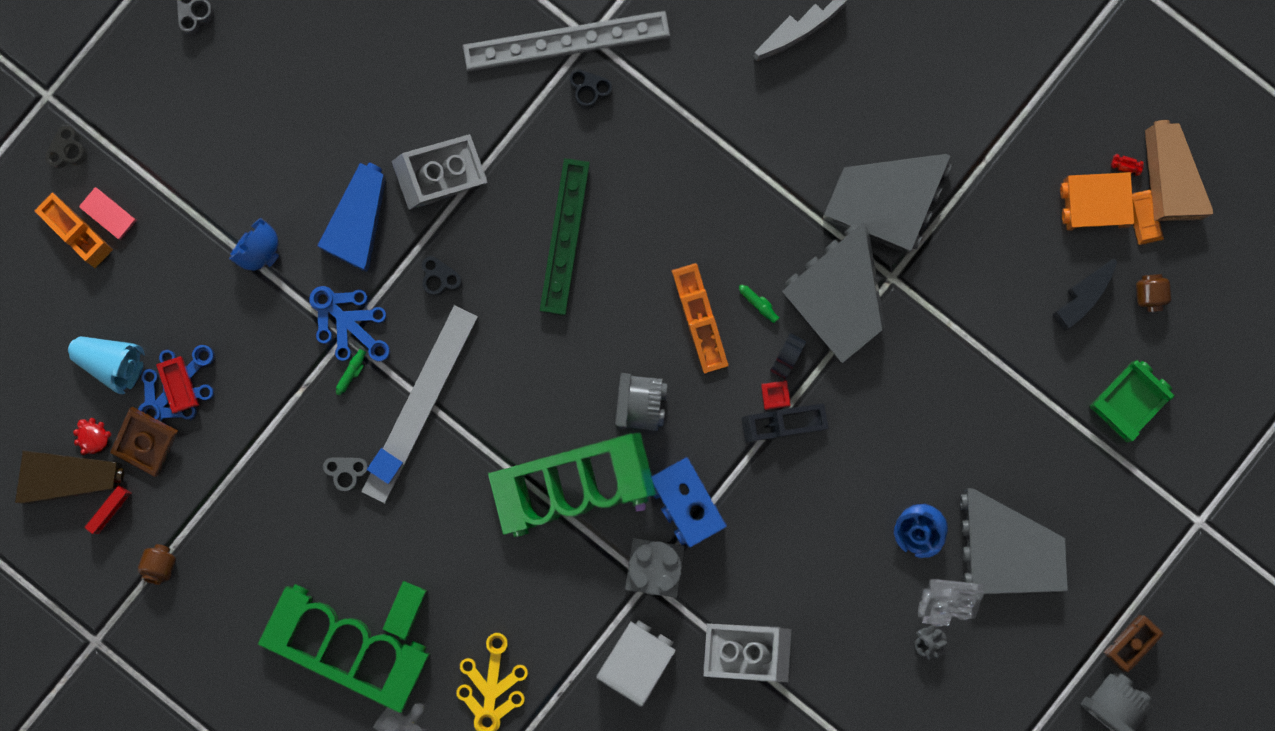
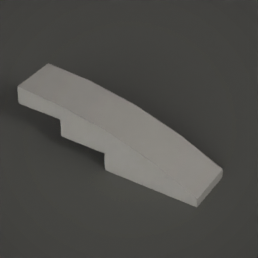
M833 0L824 10L815 4L798 22L792 16H789L755 51L754 59L756 61L762 60L804 40L832 19L846 6L848 0Z

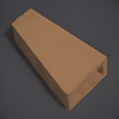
M1169 120L1154 122L1153 126L1145 130L1154 221L1203 220L1213 215L1212 206L1180 123L1170 124Z

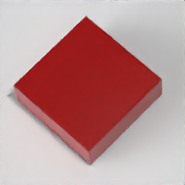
M787 381L761 384L764 410L791 407Z

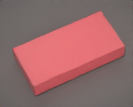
M96 187L79 206L119 240L124 237L137 221Z

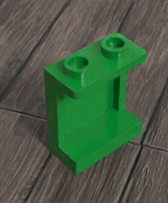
M1135 360L1131 362L1089 406L1126 442H1132L1139 435L1138 432L1168 401L1175 397L1171 392L1172 387L1163 379L1158 380L1152 374L1153 369L1144 361L1139 362Z

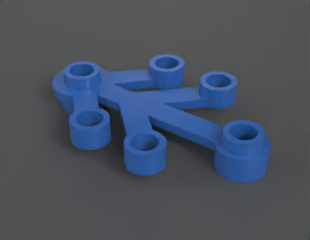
M320 286L311 292L310 304L313 309L318 311L316 338L320 343L328 344L333 338L332 332L328 329V312L336 318L337 348L335 356L337 359L348 361L351 358L352 352L348 347V330L369 348L368 353L373 360L382 362L389 357V346L384 341H375L355 322L373 320L375 323H382L387 318V313L383 308L375 307L372 310L343 311L336 305L351 302L357 306L365 305L368 301V296L363 290H356L353 293H334L330 288ZM358 293L364 295L362 302L355 301V296ZM321 295H326L328 298L325 304L319 303ZM376 311L383 312V317L380 320L374 318ZM323 331H327L329 334L328 339L325 341L320 339V334ZM378 347H383L385 350L382 356L375 354ZM341 349H347L348 355L345 358H340L339 356Z
M199 345L194 348L192 352L193 360L186 367L190 379L202 366H208L214 361L215 354L210 347ZM164 350L160 353L159 360L161 363L165 362L164 355L167 353L172 355V359L176 358V354L170 350ZM207 351L209 357L207 360L202 361L200 355L202 352ZM147 369L142 373L141 378L144 382L145 402L140 405L138 410L147 414L150 409H154L156 412L154 418L162 421L163 418L177 417L191 420L196 416L197 410L195 407L191 408L192 414L188 417L184 415V411L172 414L171 408H164L169 403L164 387L163 393L157 399L155 396V384L159 380L158 373L152 369ZM152 372L154 374L153 381L148 382L146 380V375ZM209 385L193 388L196 398L208 401L214 396V389ZM204 388L210 390L208 397H203L201 394Z

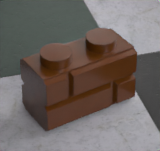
M1138 615L1113 642L1114 645H1110L1103 653L1121 671L1128 673L1164 633L1146 616Z

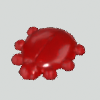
M90 418L88 422L85 419L79 420L77 423L78 429H75L73 434L78 436V439L74 440V444L82 449L80 451L81 455H86L87 453L95 454L102 451L106 446L111 432L105 431L103 422L95 424L96 420L94 418Z

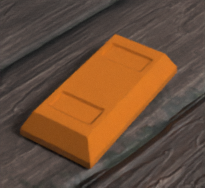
M1151 190L1133 193V225L1138 245L1164 240L1160 221H1154Z

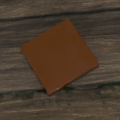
M131 407L110 453L157 477L178 430Z

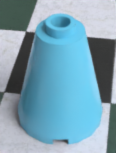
M80 336L73 340L68 347L71 361L119 394H125L123 390L134 387L143 369L144 363L140 362V354L144 355V350L137 344Z

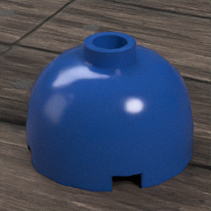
M260 218L251 226L255 230H251L241 237L230 254L232 256L229 257V260L245 270H259L264 265L270 267L279 256L276 253L279 246L278 235L266 221Z
M916 504L906 508L899 516L893 533L896 542L905 552L909 550L916 553V557L926 558L939 553L946 542L948 525L943 514L935 507L927 504Z

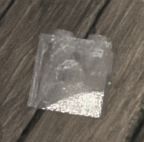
M930 579L928 589H923L922 602L920 601L918 606V617H922V623H928L932 626L949 625L951 617H957L961 620L975 619L984 594V584Z

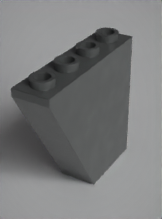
M940 154L844 167L822 219L846 229L854 223H857L858 226L865 223L869 229L870 239L909 254L912 248L917 250L922 239V235L918 234L922 225L927 226L932 214L928 210L932 201L937 202L942 188L938 187L941 178H947L952 164L948 163L950 155Z
M854 223L844 232L846 237L842 241L834 240L824 249L826 254L820 259L815 256L804 266L807 270L800 276L797 273L791 276L785 282L787 287L782 291L842 363L885 328L869 229L865 223L859 226L857 223Z
M973 488L964 489V494L960 495L961 510H965V520L961 523L962 536H966L967 547H963V562L968 563V573H964V587L969 589V594L1068 591L1064 537Z

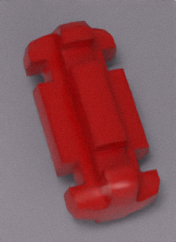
M1115 154L1111 167L1113 169L1118 167V170L1127 173L1131 172V174L1135 172V175L1138 176L1143 171L1144 162H1137L1136 159L1126 156L1119 157V154Z

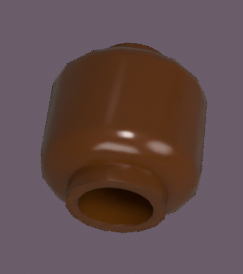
M1163 274L1142 276V280L1136 283L1138 305L1147 307V312L1163 311V305H1168L1171 302L1170 281L1167 278H1163Z
M156 544L154 548H146L143 551L138 566V573L142 575L141 579L154 585H161L162 582L170 580L176 563V558L169 553L170 548Z

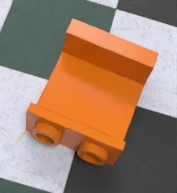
M1131 172L1071 175L1064 179V183H1061L1060 195L1062 199L1065 198V209H1062V222L1067 224V231H1072L1079 227L1117 225L1118 228H1129L1134 224Z

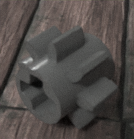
M931 625L916 632L919 638L914 643L920 655L927 656V659L931 660L946 653L943 647L948 642L943 631L935 629L934 625Z

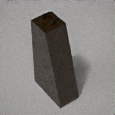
M23 451L15 503L30 504L115 490L119 484L123 483L125 470L122 469V463Z

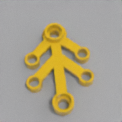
M501 633L490 635L486 641L487 649L491 652L487 682L476 669V663L473 659L466 658L460 663V670L470 677L485 697L483 708L472 696L473 690L471 686L463 684L458 687L456 692L457 697L463 700L474 713V727L477 731H497L500 727V718L514 707H520L525 701L522 692L514 691L509 695L508 701L494 710L495 699L517 681L524 680L528 675V669L524 665H517L513 668L511 674L498 683L501 653L508 646L507 638ZM495 638L501 639L502 646L500 648L493 646L492 642ZM464 662H471L473 669L471 671L464 670ZM523 668L525 671L524 677H517L515 670ZM465 687L469 690L468 697L460 695L461 688ZM514 694L521 696L522 700L519 704L512 702ZM483 718H491L492 725L490 727L484 726L482 723Z

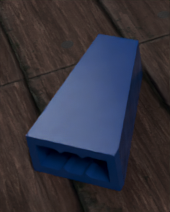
M362 163L359 164L317 245L327 253L365 272L368 271L386 182L385 176L381 173L382 169L372 163H368L367 166Z

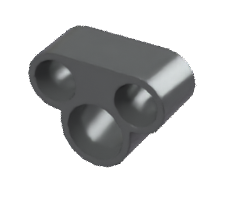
M328 458L323 464L324 472L334 476L333 480L336 488L345 492L354 490L358 485L359 477L365 476L369 472L367 470L369 464L362 458ZM331 462L337 464V469L334 472H331L328 468ZM358 462L363 464L361 472H356L354 468ZM343 473L351 474L353 479L352 484L346 488L339 484V477Z

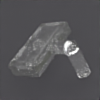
M417 703L413 706L407 717L387 707L373 727L378 731H424L415 723L424 712L425 706L422 703Z

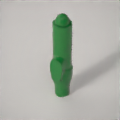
M739 286L740 293L764 317L772 323H775L780 318L775 314L772 304L766 298L759 297L748 286Z
M359 349L357 354L351 359L349 366L336 386L337 395L345 393L352 379L358 377L364 366L362 363L367 352Z

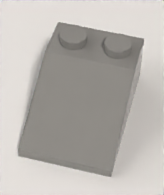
M470 134L402 153L391 161L409 210L488 183Z
M707 624L703 676L788 682L791 629Z

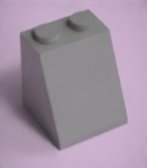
M638 620L636 624L632 621L629 623L597 674V678L642 706L674 654L675 649L671 647L674 642L661 634L658 638L649 633L651 628Z

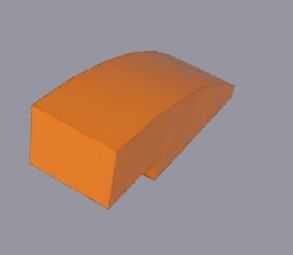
M53 192L35 210L92 267L96 268L113 250Z

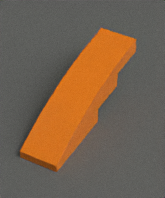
M697 263L672 270L703 373L729 366Z

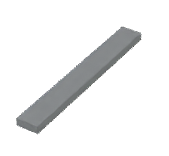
M666 11L465 44L463 48L467 71L469 72L670 38Z
M454 305L383 447L385 451L402 461L403 465L390 484L370 473L361 492L383 503L387 502L478 316Z

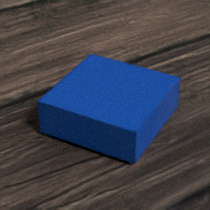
M381 448L367 470L387 484H390L403 465V462Z

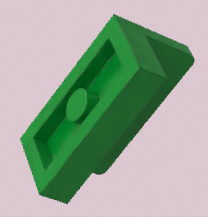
M403 581L382 630L397 635L402 640H407L428 591Z

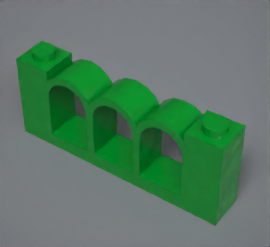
M640 433L629 434L488 473L503 535L513 533L514 537L529 534V528L551 523L562 514L565 516H576L591 511L595 505L610 507L632 501L633 506L649 502L648 497L656 495ZM609 452L618 482L617 493L611 500L604 498L600 494L590 460L591 457ZM572 462L577 463L584 490L583 503L577 509L567 503L557 469L558 466ZM543 471L551 504L549 513L544 518L534 512L524 478L525 475Z
M294 584L293 587L286 586L258 644L401 713L430 656L429 653L425 652L427 647L415 641H412L411 644L405 643L402 646L398 639L388 634L371 637L369 628L361 620L349 618L338 621L335 610L328 604L321 602L311 603L313 597L307 595L308 589ZM313 608L323 610L330 620L329 631L316 657L290 645L303 617ZM346 624L356 626L363 635L362 647L349 673L323 661L337 631ZM379 640L392 644L397 656L383 689L356 677L369 648L374 642Z

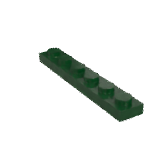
M564 158L540 312L566 316L590 162Z

